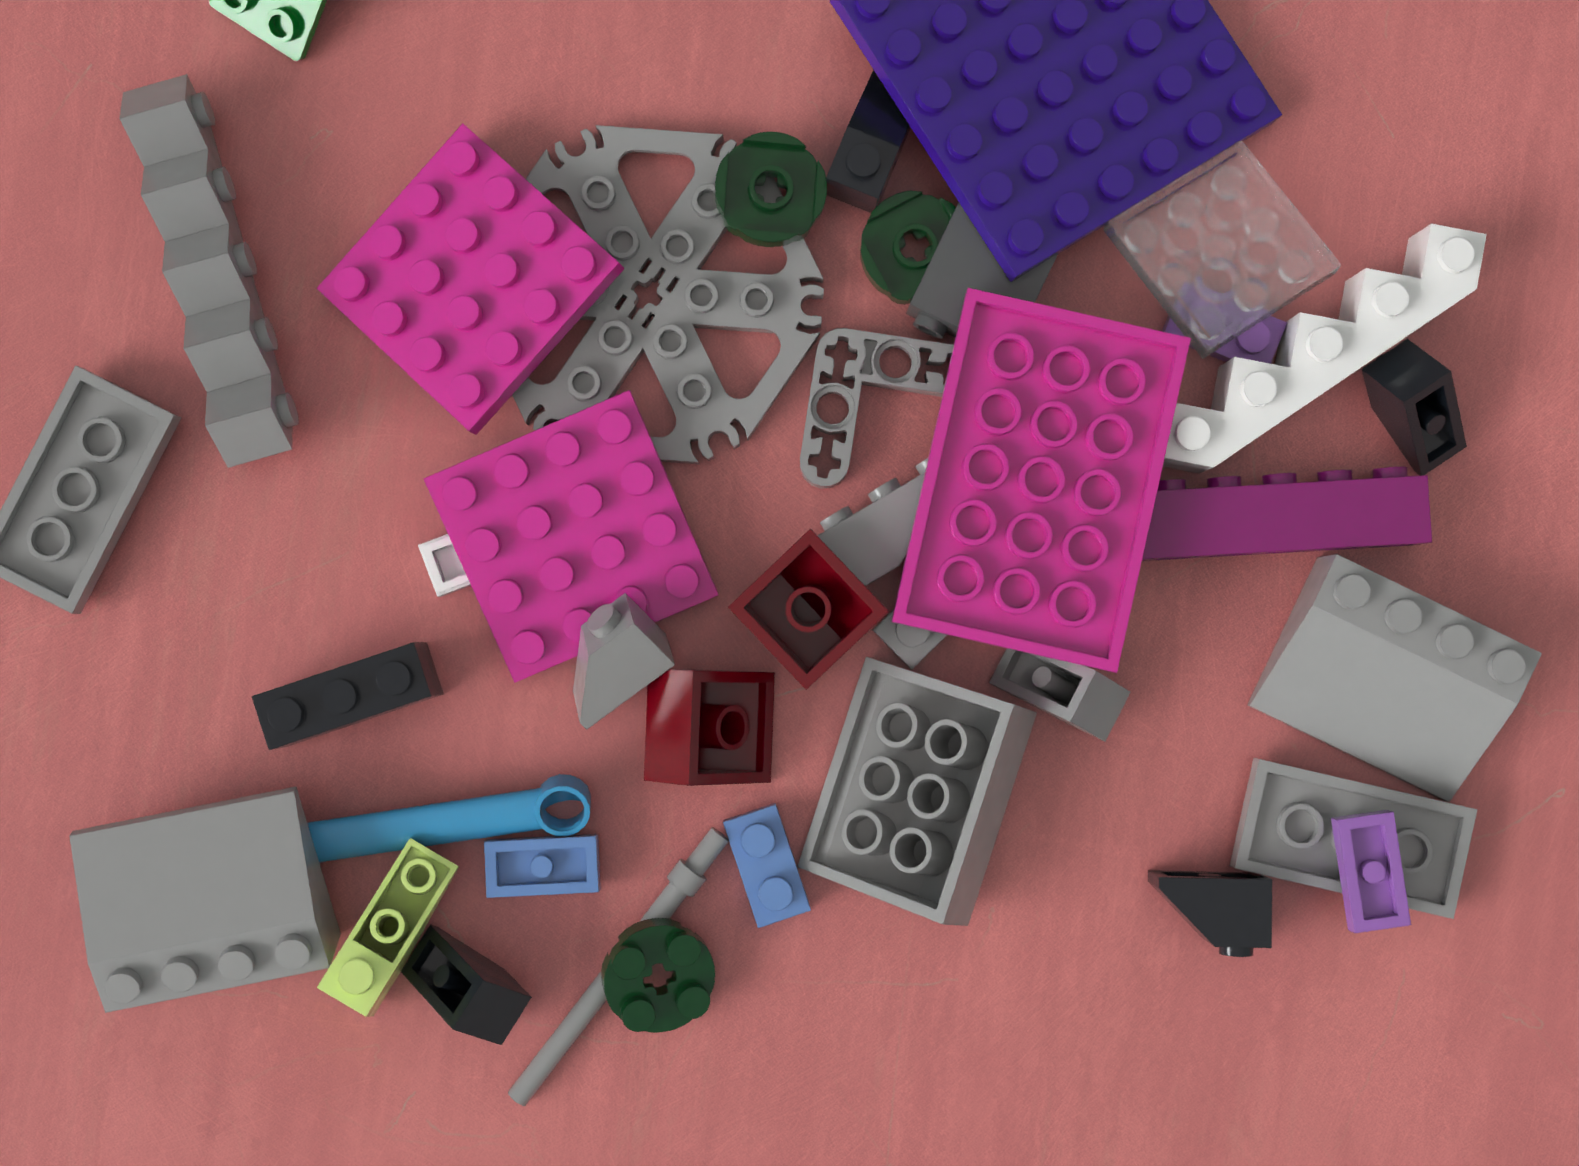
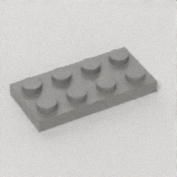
M75 365L0 510V578L72 614H81L181 417Z
M1253 758L1230 866L1244 871L1342 893L1331 818L1389 810L1393 811L1395 816L1409 909L1454 919L1477 809Z

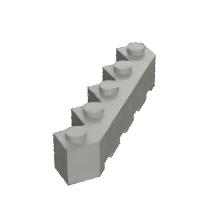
M187 74L123 92L119 119L144 166L141 197L165 241L162 272L186 317L183 349L207 392L205 427L228 468L292 450V426L299 424V417L291 395L285 392L274 353V350L278 349L276 334L270 320L264 317L253 278V275L257 274L255 259L249 245L243 242L232 200L236 199L234 184L227 169L222 167L211 128L212 125H215L211 104L204 92H195Z

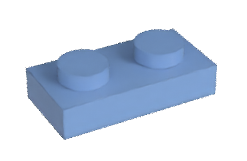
M776 803L723 820L757 927L761 928L811 911Z
M598 834L487 839L484 841L486 898L594 893L601 890Z

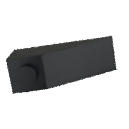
M874 70L846 128L826 177L828 196L870 213L881 202L911 128Z

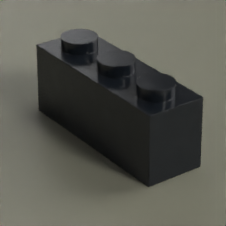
M413 642L251 697L268 749L273 750L288 747L444 695L427 642Z

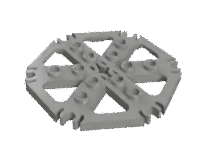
M595 125L598 133L603 138L604 148H598L593 134L589 130L584 129L580 131L586 144L583 154L576 157L569 155L562 142L559 141L555 143V152L563 166L558 169L552 163L550 154L546 149L526 180L543 195L552 190L565 192L570 197L587 234L625 269L579 319L593 320L594 322L556 378L548 384L540 385L532 382L528 377L512 396L525 423L528 425L532 416L540 408L544 407L545 411L540 413L534 421L533 429L537 430L554 421L561 420L614 397L645 352L676 416L675 428L669 435L651 437L661 461L699 464L691 448V442L698 441V447L703 457L710 461L714 459V455L709 447V440L714 434H725L734 449L740 446L739 435L732 426L735 421L739 422L746 432L747 439H750L818 339L820 332L809 334L798 331L797 328L798 326L805 329L821 327L822 317L806 315L802 311L801 305L810 298L823 299L824 288L811 284L801 287L800 283L807 281L823 283L824 279L804 238L782 246L787 256V262L785 267L776 274L700 270L727 231L715 202V181L722 159L728 152L730 154L734 147L737 146V142L730 139L724 143L720 149L719 157L713 155L716 148L724 141L723 134ZM631 152L682 155L689 158L695 167L693 178L652 238H650L618 171L620 160ZM766 177L763 186H755L756 194L762 195L764 202L775 203L777 197L783 196L779 187H777L774 177ZM648 260H650V265L648 266L644 274H642L641 270L646 265ZM664 271V274L658 281L659 286L656 291L661 302L657 306L652 303L646 304L631 319L637 310L636 305L639 301L634 289L638 285L645 288L649 287L652 282L655 283ZM678 279L679 281L677 282V284L675 285V287L673 288V290H672L671 293H670V292H669L670 289L672 288V286L674 285V283H675L676 280ZM622 298H626L620 309L617 310L616 307ZM653 316V319L645 329L644 327L646 326L650 318ZM695 328L774 333L781 344L780 352L754 391L746 398L736 399L725 392Z

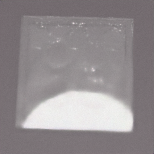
M1242 140L1108 221L1103 229L1183 335L1191 338L1190 344L1202 359L1335 275L1342 265Z

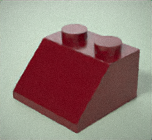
M811 528L728 606L732 613L806 690L889 612Z
M669 669L648 684L644 781L686 786L771 783L775 672Z

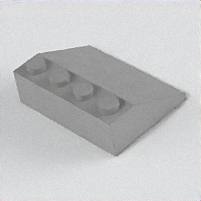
M1338 554L1317 557L1247 705L1437 798L1450 802L1517 707L1542 653Z
M866 657L797 867L940 924L968 926L1037 712Z
M297 787L75 830L69 836L87 961L105 1013L327 969L332 963L341 933Z

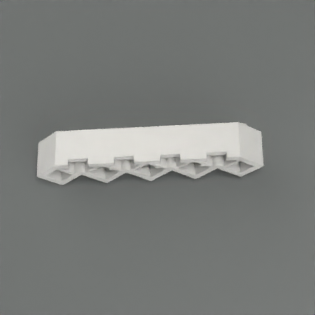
M1430 224L1408 239L1402 275L1365 268L1345 281L1339 319L1300 312L1286 321L1287 325L1278 345L1275 364L1233 357L1219 366L1211 409L1180 403L1176 404L1163 467L1198 474L1214 468L1475 291L1478 285L1487 234Z

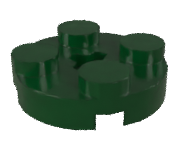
M760 132L743 139L742 144L734 147L730 154L728 152L722 159L716 174L715 202L724 220V225L731 234L742 238L748 243L762 247L785 246L794 241H800L808 235L810 229L822 213L827 195V182L825 171L819 160L816 162L814 156L805 149L806 145L800 140L780 132ZM766 177L777 178V187L786 189V196L777 197L775 203L764 202L762 195L756 194L755 186H763Z
M911 190L894 194L882 201L872 211L862 231L860 259L863 270L872 285L897 304L905 305L911 303L956 209L952 203L941 197L937 199L931 195H923L921 191ZM912 234L917 241L924 238L927 239L930 246L924 250V260L916 262L913 257L905 258L902 255L901 250L906 246L905 236Z
M652 918L631 925L618 936L619 942L612 948L609 955L607 952L602 963L601 981L610 1008L629 1030L652 1033L671 1031L684 1026L692 1019L701 1017L708 1010L710 994L715 983V966L705 942L696 932L694 933L690 929L682 927L680 922L669 918ZM662 963L665 971H673L671 978L667 979L666 984L654 987L653 983L645 984L643 982L645 977L652 975V966Z

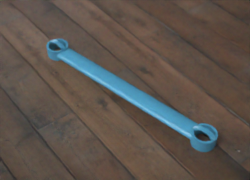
M559 774L548 778L541 784L540 788L314 821L308 822V827L319 862L403 850L410 838L426 847L540 829L555 836H570L583 829L590 818L591 793L588 786L581 779L572 775ZM568 800L581 801L584 806L582 812L570 819H558L551 816L545 810L550 805Z

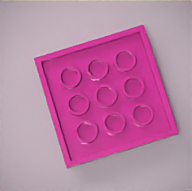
M462 123L316 289L469 432L477 435L625 268Z
M631 390L423 478L514 683L578 655L581 625L588 621L590 615L597 608L604 604H611L624 593L654 622L719 595Z

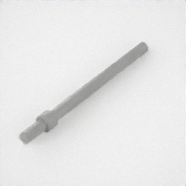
M712 827L686 861L680 859L667 876L670 882L640 921L652 918L670 919L686 896L693 897L707 880L703 874L727 845L729 839ZM601 972L508 1091L509 1096L516 1103L526 1106L606 1002Z

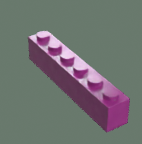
M1400 466L1373 469V478L1352 480V470H1331L1318 472V482L1297 483L1296 473H1277L1263 475V485L1247 486L1241 485V476L1208 478L1207 488L1186 489L1185 479L1160 480L1142 561L1398 547L1432 543L1428 475L1408 476L1407 467Z

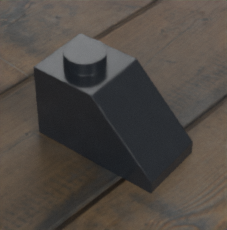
M1406 339L1362 369L1371 408L1417 474L1420 476L1427 474L1467 447L1452 373L1447 367Z
M1148 870V882L1204 940L1214 947H1219V954L1233 957L1253 956V948H1272V879L1252 872Z
M431 924L401 970V973L452 1030L499 1045L503 1044L532 998L504 968L439 927Z

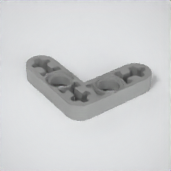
M836 328L827 332L820 339L816 350L800 455V471L804 479L810 485L823 489L834 487L845 478L850 464L861 385L942 397L945 386L942 374L926 371L924 375L925 383L914 380L921 365L920 352L930 353L926 365L943 366L946 358L951 357L954 345L848 328ZM837 341L848 342V351L857 356L856 360H847L842 380L853 379V389L839 383H819L821 375L832 379L834 359L830 356H825L826 349H835ZM898 348L908 354L911 360V368L906 375L900 378H892L882 372L879 359L888 349ZM837 394L846 400L849 412L842 422L829 424L819 418L817 404L823 396ZM812 429L828 435L846 434L845 443L833 440L831 457L835 461H840V469H831L828 473V478L818 477L817 467L808 465L810 457L819 456L823 437L812 439Z

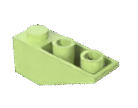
M410 838L317 988L365 1017L374 1016L407 962L459 866Z

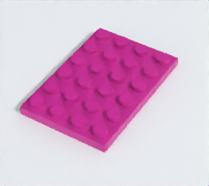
M967 288L891 622L1117 673L1191 338Z

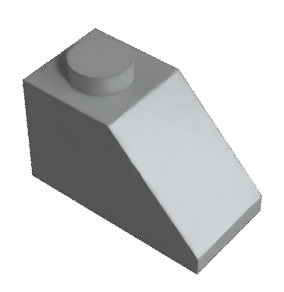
M626 593L611 604H604L597 608L590 615L588 621L581 625L573 694L579 722L586 729L593 726L675 665L666 633Z
M1006 649L989 682L997 688L1104 742L1130 694V691L1087 666L1012 649Z

